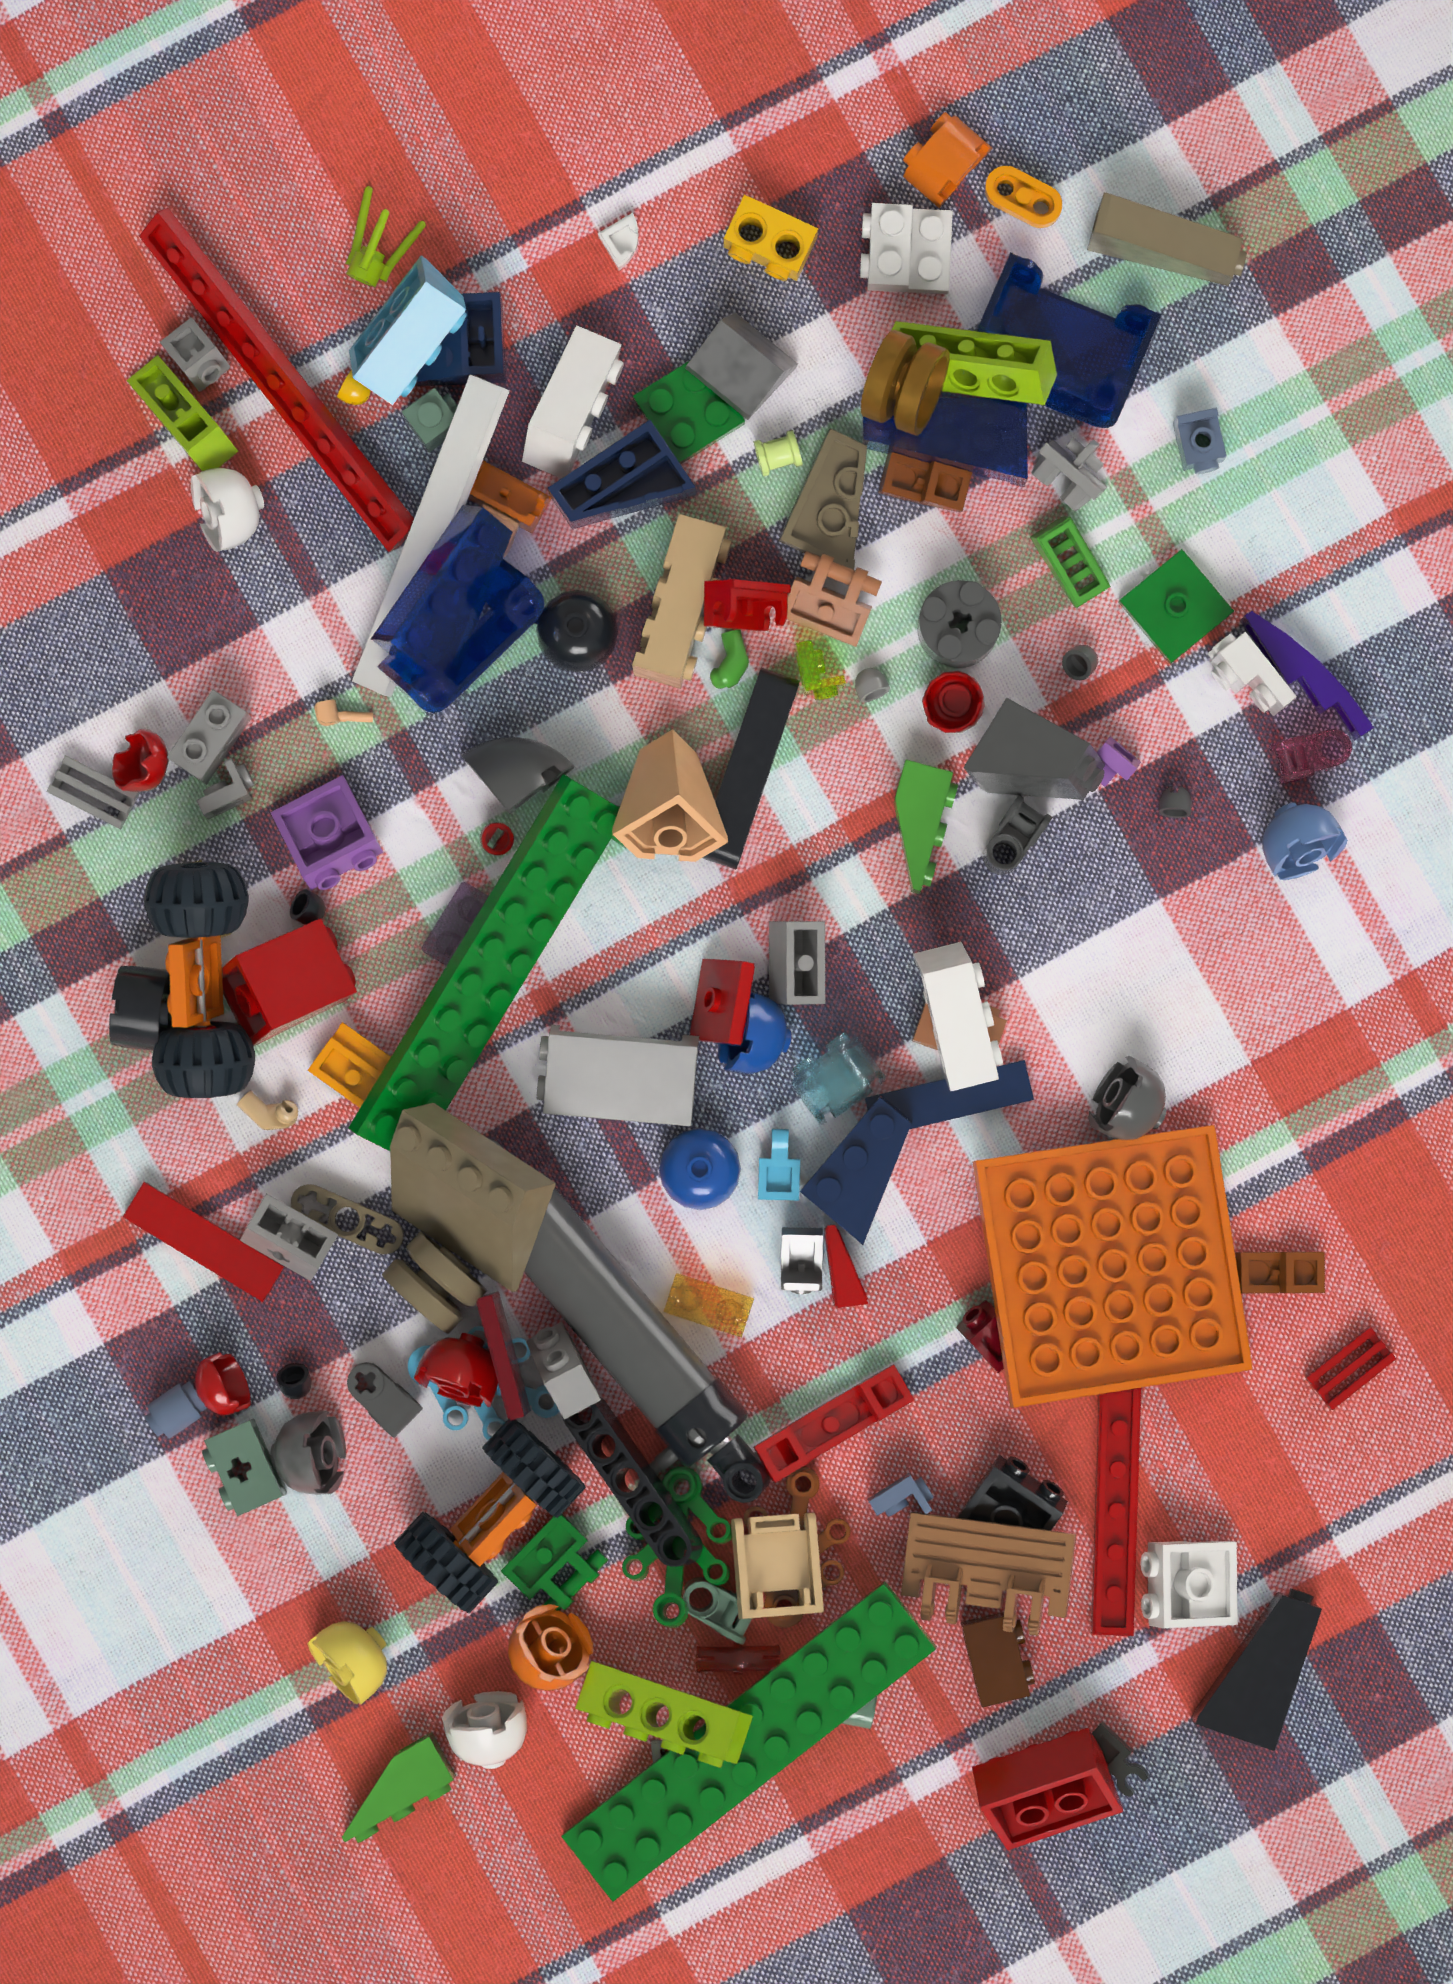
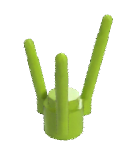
M367 186L364 190L351 252L345 264L349 266L346 275L375 288L379 279L387 282L392 269L418 238L426 223L419 221L388 261L383 264L385 255L376 251L389 216L387 209L382 210L367 247L362 246L361 249L373 191L371 186Z

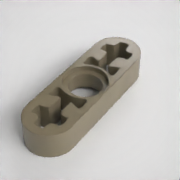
M312 1184L300 1186L291 1197V1208L337 1233L339 1237L378 1254L394 1253L403 1244L404 1230L398 1221L320 1186ZM314 1191L317 1193L316 1201L325 1206H329L330 1198L337 1201L329 1212L328 1224L320 1221L325 1215L323 1212L318 1210H311L309 1214L303 1212L304 1205L299 1202L301 1195L309 1196ZM345 1207L353 1208L359 1215L358 1226L349 1232L341 1230L336 1223L337 1213ZM367 1215L375 1218L370 1224L375 1228L384 1229L386 1224L392 1226L391 1234L396 1236L394 1244L386 1243L384 1248L378 1245L379 1238L370 1233H366L365 1241L358 1238V1235L366 1226Z

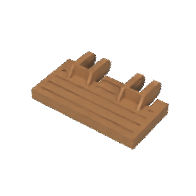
M911 1512L901 1595L919 1598L923 1579L924 1587L920 1617L921 1620L931 1621L935 1610L936 1583L950 1584L945 1617L946 1623L956 1624L962 1585H967L965 1604L996 1609L1002 1608L1004 1591H1007L1003 1619V1631L1013 1632L1016 1626L1018 1594L1032 1596V1604L1028 1618L1029 1635L1039 1636L1044 1596L1050 1597L1048 1616L1067 1617L1076 1534Z

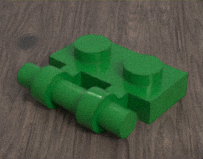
M561 1514L558 1518L553 1516L502 1568L501 1572L529 1600L542 1588L550 1596L543 1605L552 1604L559 1606L556 1610L560 1611L561 1609H568L574 1602L572 1597L587 1582L592 1584L600 1576L598 1571L609 1559L599 1549H596L587 1559H584L577 1551L588 1539ZM569 1562L576 1571L559 1586L551 1578Z

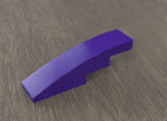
M1253 611L1244 615L1240 622L1252 641L1288 686L1298 681L1319 715L1333 707L1354 741L1374 728L1350 693L1317 658L1287 633Z

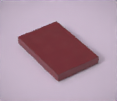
M499 1291L478 1298L476 1303L506 1414L511 1421L525 1417L531 1411L501 1297Z

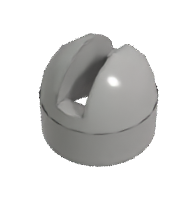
M874 668L862 670L855 680V690L862 703L878 699L890 690L886 677Z

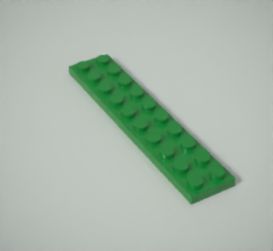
M565 774L561 776L348 1129L356 1135L390 1151V1145L402 1110L435 1103L442 1109L447 1110L613 837L612 828L619 811L618 806Z
M884 1581L726 1705L728 1708L753 1716L737 1764L723 1761L722 1767L719 1768L698 1761L700 1753L698 1751L686 1748L684 1755L669 1750L565 1831L561 1837L611 1901L614 1902L936 1650L937 1646ZM704 1722L693 1731L696 1740L704 1736L706 1723Z

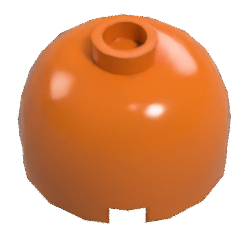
M552 1604L536 1606L527 1612L516 1624L509 1637L508 1658L513 1671L519 1679L530 1687L543 1691L563 1689L580 1678L587 1671L589 1656L593 1653V1642L589 1631L579 1617L572 1612L566 1615L561 1611H557L556 1609L559 1606Z

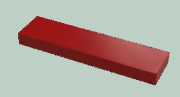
M143 1182L123 1215V1218L261 1302L266 1300L285 1269V1266L241 1242L236 1236L147 1182Z

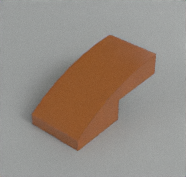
M890 452L886 457L878 493L922 505L963 512L972 472L936 461L928 463Z
M1235 1252L1241 1294L1325 1293V1252Z

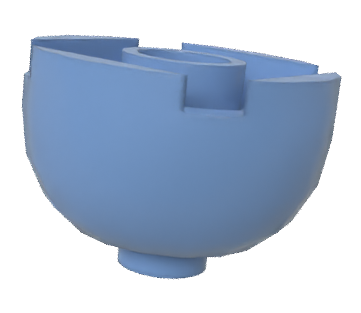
M1296 803L1286 804L1275 812V818L1268 824L1262 838V850L1266 862L1273 875L1276 876L1277 874L1280 880L1296 879L1318 870L1319 867L1314 862L1324 858L1326 855L1331 862L1345 849L1348 841L1339 823L1329 811L1321 806L1310 804L1296 805Z

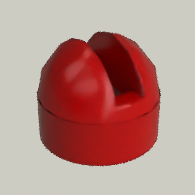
M493 822L486 825L481 831L480 843L487 853L503 855L512 848L514 835L507 825ZM499 828L503 833L497 839L493 848H491L487 844Z

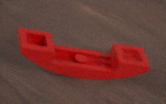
M893 1364L824 1403L753 1448L773 1483H776L873 1423L886 1418L914 1401V1398Z

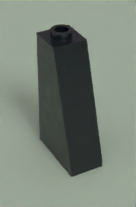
M1290 1588L1288 1595L1280 1592L1275 1594L1194 1710L1191 1720L1195 1724L1275 1751L1322 1608L1312 1604L1314 1596Z

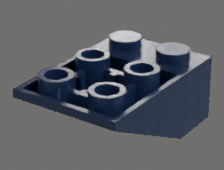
M500 292L462 294L466 307V318L463 324L454 334L449 332L440 343L442 349L435 361L429 366L424 364L416 374L418 379L414 387L464 385L467 383L469 375L490 383H506L503 302Z

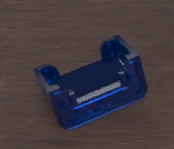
M1010 252L977 331L1051 341L1057 377L1043 406L1095 427L1109 428L1114 426L1128 398L1162 314L1149 310L1145 306L1134 304L1123 306L1118 311L1116 318H1113L1040 288L1044 277L1042 270L1034 261Z
M495 552L480 566L486 574L487 585L486 589H483L478 594L491 609L433 665L420 652L414 656V659L409 660L400 659L391 652L377 666L402 694L426 716L438 717L447 713L535 628L541 619L544 609V597L540 590L526 575Z

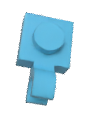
M772 1129L771 1158H759L758 1200L799 1201L800 1159L788 1158V1129Z

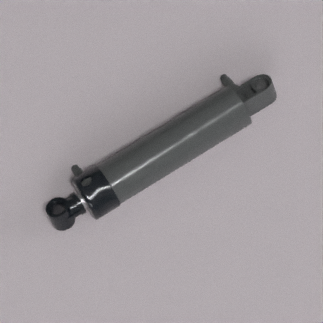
M490 1139L491 1141L502 1147L496 1140ZM555 1187L526 1265L525 1274L655 1427V1432L668 1446L650 1463L656 1474L669 1468L678 1459L685 1467H690L707 1453L711 1452L713 1455L707 1461L723 1479L724 1489L728 1496L741 1503L757 1499L772 1479L757 1453L751 1450L739 1434L733 1438L729 1436L747 1419V1411L722 1381L711 1373ZM740 1470L750 1471L756 1478V1485L745 1483L740 1476Z

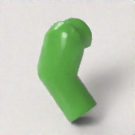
M737 629L721 634L726 657L721 662L719 668H713L710 673L711 683L718 689L731 688L737 685L748 668L749 660L741 630Z

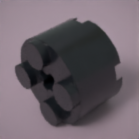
M132 965L119 968L112 993V1000H116L115 1014L110 1013L109 1037L112 1045L153 1051L155 1044H158L162 1030L172 1026V1016L167 1007V1000L170 994V974L167 970Z

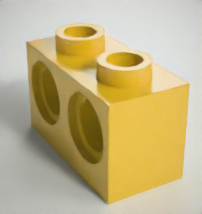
M744 194L724 236V248L729 250L727 254L731 258L741 263L750 264L752 260L765 266L764 271L778 280L787 281L789 277L797 281L817 240L818 228ZM746 225H755L761 230L762 235L756 241L750 242L744 240L739 232ZM783 242H791L798 247L799 252L795 257L786 259L778 255L776 248Z

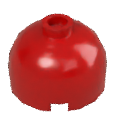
M461 1333L459 1339L447 1337L435 1341L426 1349L414 1375V1379L423 1387L427 1388L429 1381L437 1384L439 1388L437 1394L475 1407H481L483 1401L487 1407H491L498 1387L491 1354L483 1348L484 1340L468 1333Z

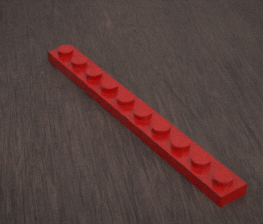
M165 208L158 211L139 235L141 240L386 550L391 552L399 548L407 539L414 521L413 516L171 210Z

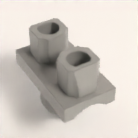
M1075 438L1067 444L1066 448L1077 456L1076 459L1053 439L1049 443L1046 442L1039 451L1042 456L1038 459L1031 472L1033 476L1046 486H1049L1060 472L1067 476L1072 483L1060 498L1074 511L1080 509L1091 499L1095 500L1107 488L1103 482L1083 466L1086 464L1097 473L1104 465L1093 455L1100 445L1094 439L1086 447Z

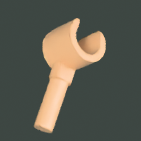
M334 699L317 702L314 707L317 721L323 726L346 721L373 723V712H338L336 700Z

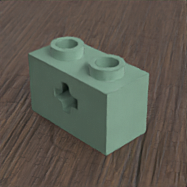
M254 1418L204 1440L207 1446L206 1449L202 1450L204 1460L211 1473L218 1472L224 1485L219 1488L221 1499L228 1511L234 1509L237 1517L287 1494L280 1476L271 1462V1456ZM237 1457H239L242 1463L249 1462L252 1469L246 1473L248 1478L246 1481L242 1474L237 1476L233 1474L232 1469L237 1466Z

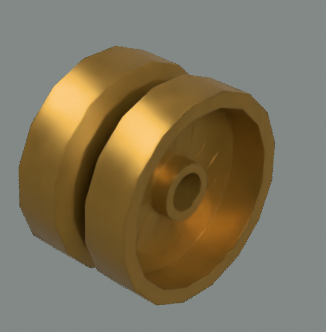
M896 330L890 331L883 339L874 357L865 382L861 399L862 416L879 423H884L894 415L897 429L915 436L921 434L936 408L944 386L949 366L950 353L948 349L927 342L917 350L913 336Z

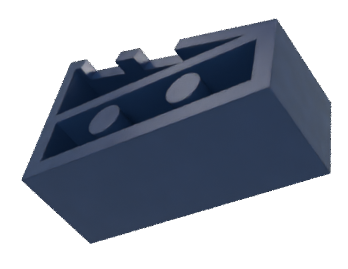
M648 420L548 487V492L573 530L696 496V486L651 420Z
M882 1095L800 1191L862 1245L865 1242L913 1122Z

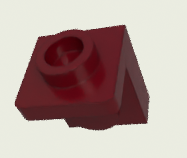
M984 1300L981 1304L970 1308L956 1328L991 1367L999 1373L1004 1369L995 1308L987 1300Z

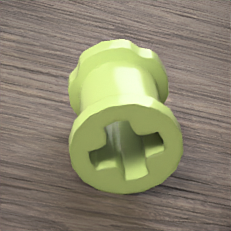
M793 430L787 431L785 437L764 443L760 440L753 441L763 477L768 476L770 470L794 464L796 467L803 465Z

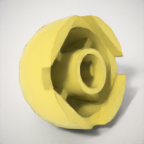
M338 1622L323 1629L307 1643L318 1665L324 1664L332 1675L328 1678L353 1703L361 1705L383 1684L387 1674V1660L382 1649L386 1646V1642L373 1627L365 1631L356 1623Z

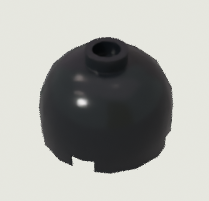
M581 590L563 592L551 599L541 611L536 627L538 644L547 660L560 670L573 672L592 671L605 663L615 649L618 635L616 618L608 604L594 593Z

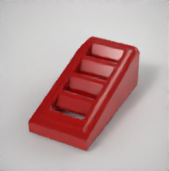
M827 1225L824 1228L834 1306L842 1308L868 1304L867 1295L839 1229L835 1225Z

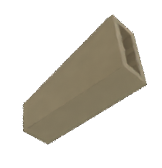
M1105 192L1096 213L1087 248L1088 251L1229 286L1234 275L1241 276L1247 252L1240 251L1243 241L1241 237Z

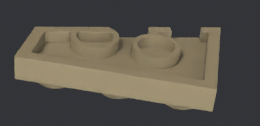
M831 428L827 431L778 539L779 542L802 553L808 551L820 557L824 553L834 557L833 562L854 570L855 544L859 529V506L863 491L867 453L866 445Z

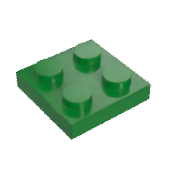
M689 361L633 396L634 401L646 420H651L680 464L745 425V420L739 412L685 369Z

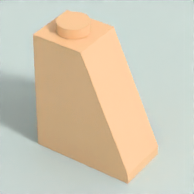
M672 729L639 750L612 828V833L637 858L654 859L655 854L678 855L679 861L696 862L728 843V836L698 754Z

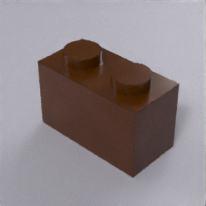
M1004 1612L960 1622L979 1703L982 1708L1030 1696L1028 1685L1035 1684L1030 1660L1022 1661L1018 1645L1025 1643L1020 1619H1017L1013 1632L1003 1631Z

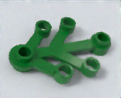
M685 1466L669 1470L665 1474L662 1483L687 1519L690 1509L707 1527L706 1533L710 1540L717 1544L729 1542L732 1538L731 1524L724 1518L718 1517L701 1497L703 1484L698 1473ZM688 1481V1492L683 1495L677 1494L676 1487L678 1483ZM655 1502L651 1504L648 1510L649 1518L653 1523L663 1515L661 1506ZM629 1517L626 1521L627 1533L634 1539L644 1540L645 1538L641 1533L635 1534L633 1532L634 1523ZM718 1524H725V1535L721 1538H715L713 1535L714 1527ZM679 1536L672 1543L673 1553L678 1558H683L685 1550H687L685 1541ZM702 1543L703 1550L696 1562L703 1569V1576L709 1583L716 1586L723 1585L730 1577V1569L722 1560L716 1559ZM647 1544L636 1555H630L623 1561L622 1571L629 1579L641 1581L646 1578L649 1573V1566L658 1557L649 1544ZM634 1561L642 1563V1570L637 1575H631L629 1567ZM715 1565H721L723 1568V1574L718 1579L710 1577V1570ZM667 1566L665 1592L655 1600L653 1605L655 1619L668 1628L679 1627L688 1617L689 1608L686 1601L682 1598L684 1566ZM672 1604H677L679 1607L678 1616L669 1619L666 1615L667 1608Z

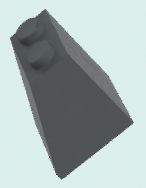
M1006 698L965 764L964 769L980 789L987 793L1084 800L1089 791L1094 792L1102 782L1105 764L1090 743Z

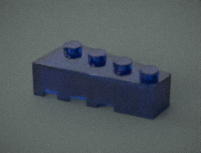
M462 505L375 631L371 640L430 687L451 691L513 532L483 507Z

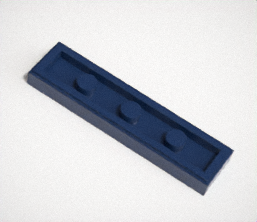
M1025 1060L997 1066L998 1080L950 1091L946 1080L942 1079L866 1097L865 1103L868 1111L882 1095L913 1121L910 1129L1032 1101L1034 1097Z

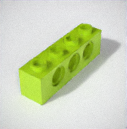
M895 321L892 330L913 336L917 350L927 342L948 349L950 353L949 366L942 389L943 392L1045 405L1057 377L1051 341L900 321Z
M594 1661L590 1663L575 1708L589 1713L587 1722L610 1729L612 1722L625 1726L624 1735L647 1742L649 1735L661 1738V1748L684 1755L686 1748L700 1752L698 1761L719 1768L722 1767L723 1761L734 1764L738 1763L753 1718L752 1715ZM629 1693L632 1698V1704L630 1709L622 1714L620 1711V1701L625 1694ZM666 1706L669 1711V1718L663 1726L659 1727L656 1716L658 1711ZM704 1719L706 1732L702 1738L696 1740L693 1734L694 1726L697 1721Z

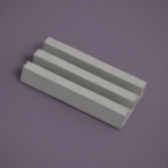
M65 755L61 768L57 770L54 776L55 779L52 785H49L46 792L121 830L140 793L122 791L116 787L113 779ZM73 768L127 796L125 803L69 776L70 769ZM65 782L119 810L120 813L115 818L60 789Z

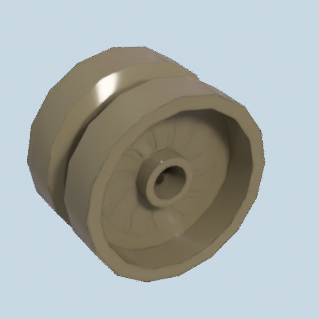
M420 1231L406 1248L408 1255L421 1269L417 1271L406 1261L395 1259L381 1275L416 1310L440 1330L449 1334L463 1317L459 1308L448 1296L451 1294L465 1306L473 1307L478 1298L487 1292V1289L470 1273L471 1270L443 1245L442 1247Z

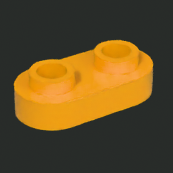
M1012 166L997 167L987 177L985 195L989 203L994 207L1035 228H1047L1058 220L1062 211V198L1053 187ZM1001 184H1008L1013 192L1010 195L1004 196L998 192L997 187ZM1038 202H1043L1048 206V212L1038 214L1033 206Z

